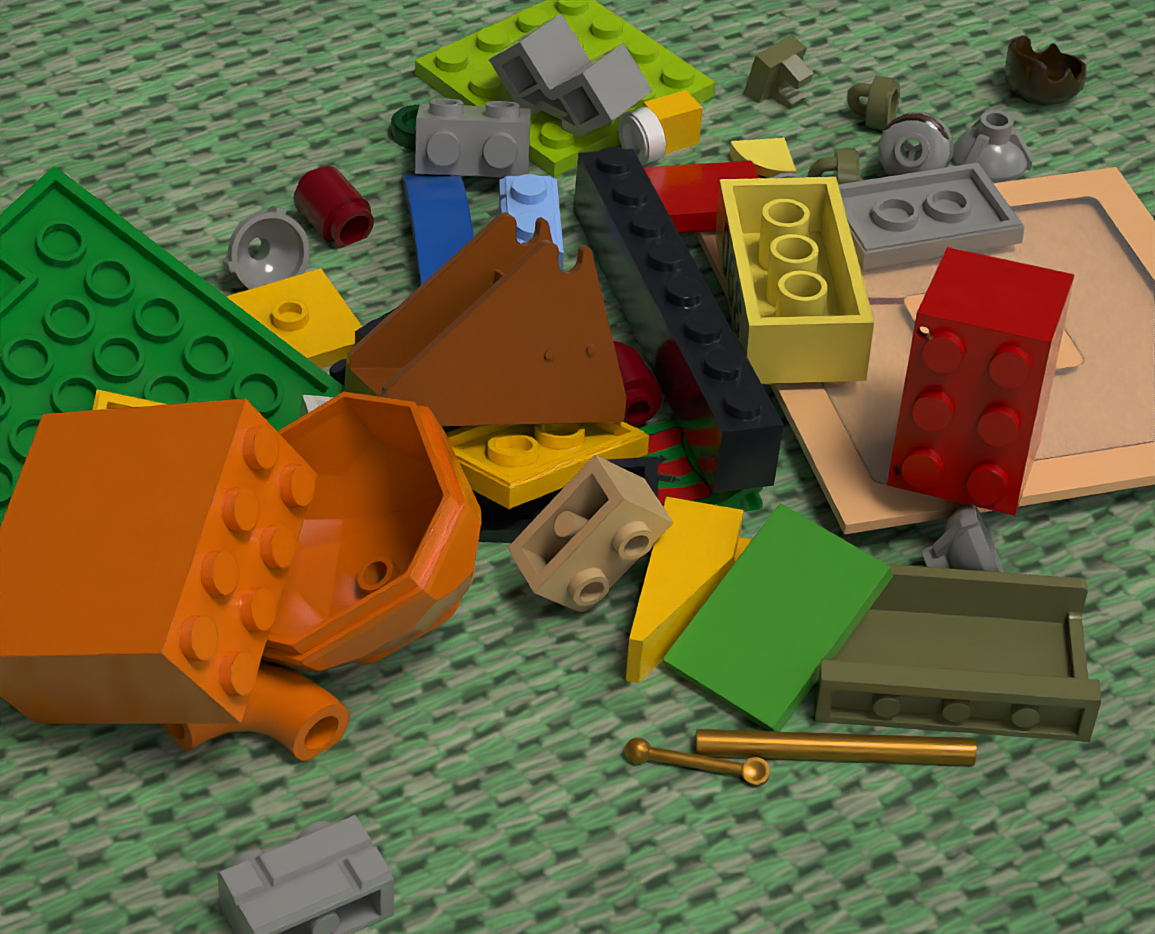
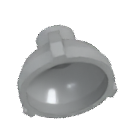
M988 110L955 142L951 160L954 166L979 163L993 183L1014 181L1020 178L1026 170H1031L1033 156L1018 129H1012L1014 123L1012 116L1004 111Z
M271 206L267 211L254 213L245 218L232 233L228 245V254L223 259L225 271L233 273L234 277L244 287L252 289L305 272L309 261V242L299 223L286 215L287 210ZM258 237L261 242L260 250L256 255L250 256L248 252L249 244Z
M973 504L961 505L949 517L944 534L932 546L922 549L927 567L1005 573L985 521L978 508Z

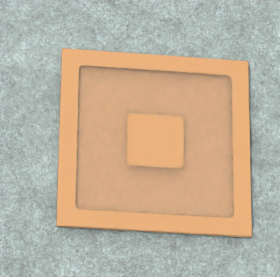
M1117 167L993 183L1025 226L1023 240L1020 244L971 252L1075 274L1041 440L1019 506L1155 485V220ZM716 231L695 232L726 295L715 238ZM943 256L868 269L860 267L874 319L867 381L777 383L770 385L844 535L949 518L961 505H964L950 500L886 486L916 313ZM920 327L922 332L929 333L928 328ZM977 507L980 513L992 511Z

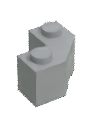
M562 14L530 30L489 59L513 100L520 105V108H531V113L534 115L542 110L562 120V129L577 137H581L613 121L652 92L651 87L624 43L590 60Z

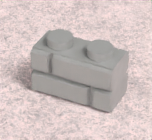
M356 815L334 824L326 821L311 824L302 830L295 840L267 852L259 849L244 852L237 856L229 864L228 868L217 872L220 909L234 934H352L394 915V879L391 869L376 846H372L371 838Z

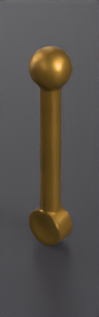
M641 737L630 739L624 747L626 759L635 765L643 764L648 760L739 776L751 786L765 784L770 775L768 763L759 757H752L747 759L745 763L652 747L648 741Z

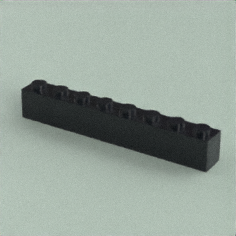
M607 147L596 152L578 153L573 204L574 214L712 492L774 486L784 424L634 149Z

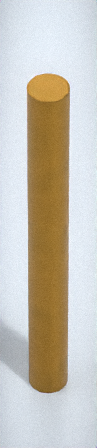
M696 729L695 733L696 755L720 758L759 757L761 759L974 766L977 754L975 738Z

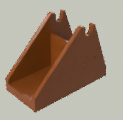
M506 212L498 214L347 352L344 390L350 393L412 401L419 406L429 407L441 426L624 422L627 397L592 250L586 245H580L574 267L568 271H561L558 264L559 248L553 243L547 220L542 217L537 218L533 237L527 242L520 243L516 239V219Z

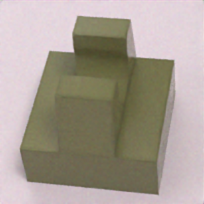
M790 35L755 55L743 94L757 103H761L770 97L788 109L802 103L806 96L798 89L811 82L814 74L802 61L807 47Z

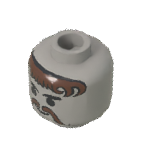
M909 112L893 119L882 131L878 143L879 160L884 171L890 176L948 167L954 153L953 137L947 125L937 116L926 112ZM915 139L920 144L914 146L908 140ZM904 147L909 150V157H907ZM922 149V155L918 160H915L916 151Z

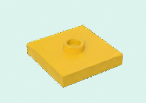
M321 268L226 296L319 368H324L342 359H346L347 352L355 346V331L362 327Z

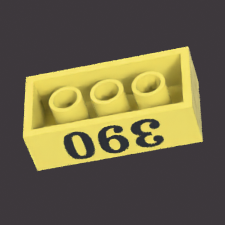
M837 178L720 179L715 238L734 334L761 384L867 381L874 319Z

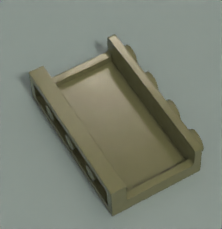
M887 564L891 567L893 578L833 660L821 659L818 680L814 684L815 722L1090 742L1102 700L1099 680L1088 679L1082 624V612L1088 593L1087 582L1083 578Z

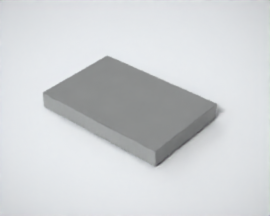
M979 163L838 184L859 266L862 270L943 257L947 247L973 252L1020 244L1023 240L1025 226Z

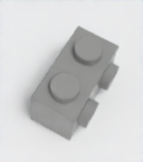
M448 98L432 99L429 101V104H420L416 117L415 174L484 177L528 174L531 108H519L520 105L518 103L510 101H490L486 103V106H465L460 100Z

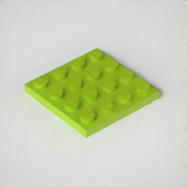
M545 0L415 60V75L448 99L460 100L465 106H486V103L490 101L515 102L489 59L530 30L562 14L590 60L624 43L633 60L637 63L652 92L624 113L643 107V102L683 90H687L700 104L714 97L716 88L714 80L595 0ZM542 110L536 115L531 113L529 159L551 176L556 177L577 166L578 153L596 152L603 148L615 147L621 144L618 125L624 113L613 121L581 137L563 130L562 120Z

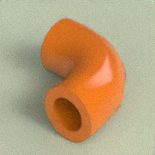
M260 663L257 670L256 684L250 693L241 723L161 725L187 752L208 740L226 733L254 732L272 737L284 745L295 758L301 761H308L335 745L342 738L348 727L350 715L348 708L333 694L299 672Z

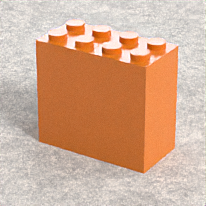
M247 399L43 414L0 526V697L31 721L43 724L241 723L250 693L256 684L257 670L270 629L276 620L279 599L289 567L295 558L297 541L308 506L314 497L318 474Z

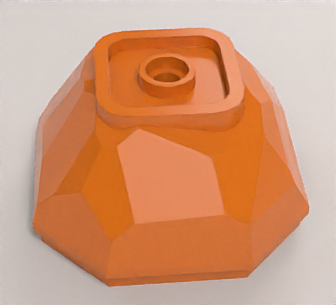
M342 392L277 431L318 474L315 483L314 497L308 506L297 541L295 558L289 567L279 599L276 620L270 629L261 660L303 672L314 673L354 662L372 664L382 660L451 618L458 609L462 596L469 589L481 528V508L446 433L429 407L419 406L412 401Z

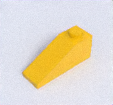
M666 497L664 509L674 523L653 545L629 637L625 681L640 683L663 661L664 656L752 541L750 538L741 537L744 510Z

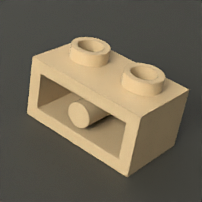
M594 455L508 546V550L535 594L578 612L590 610L596 603L601 601L607 595L609 589L640 557L652 548L654 542L674 522L644 478Z

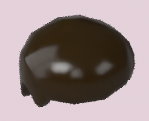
M1027 35L1009 40L1005 62V80L1018 98L1032 104H1058L1074 98L1084 88L1087 66L1078 57L1060 52L1056 43H1051L1044 51L1035 52Z

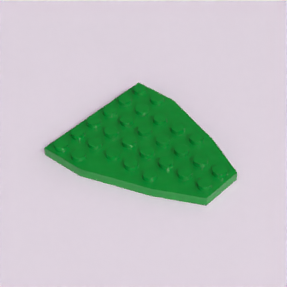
M53 166L0 214V526L42 415L92 410L96 390L164 404L247 399L276 431L299 419L302 395L335 397L345 392L342 384L57 167Z

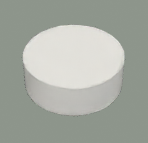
M640 107L624 113L618 125L622 148L634 149L642 165L661 159L665 153L666 143L662 126L656 115L647 107Z

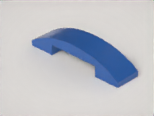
M402 174L406 210L410 216L418 267V288L474 237L467 195L460 175Z

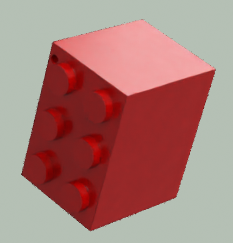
M950 247L946 248L916 313L886 486L962 504H973L975 507L1013 516L1016 515L1041 440L1075 274ZM920 327L928 328L929 333L922 332Z

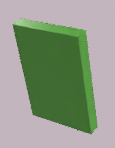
M779 503L664 656V664L673 672L767 731H781L817 682L821 659L833 660L893 578L891 567Z

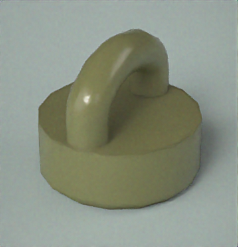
M875 76L872 84L857 83L849 88L846 97L847 103L855 114L866 117L868 129L883 131L896 118L900 99V84L897 78ZM861 96L868 97L867 105L860 100Z
M836 148L834 157L821 158L810 166L807 177H821L824 172L833 171V177L837 178L838 184L860 181L859 152L856 151V148Z

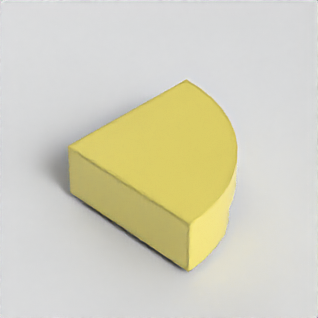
M785 138L731 141L729 156L732 162L752 160L758 175L767 178L781 173L796 174V168Z

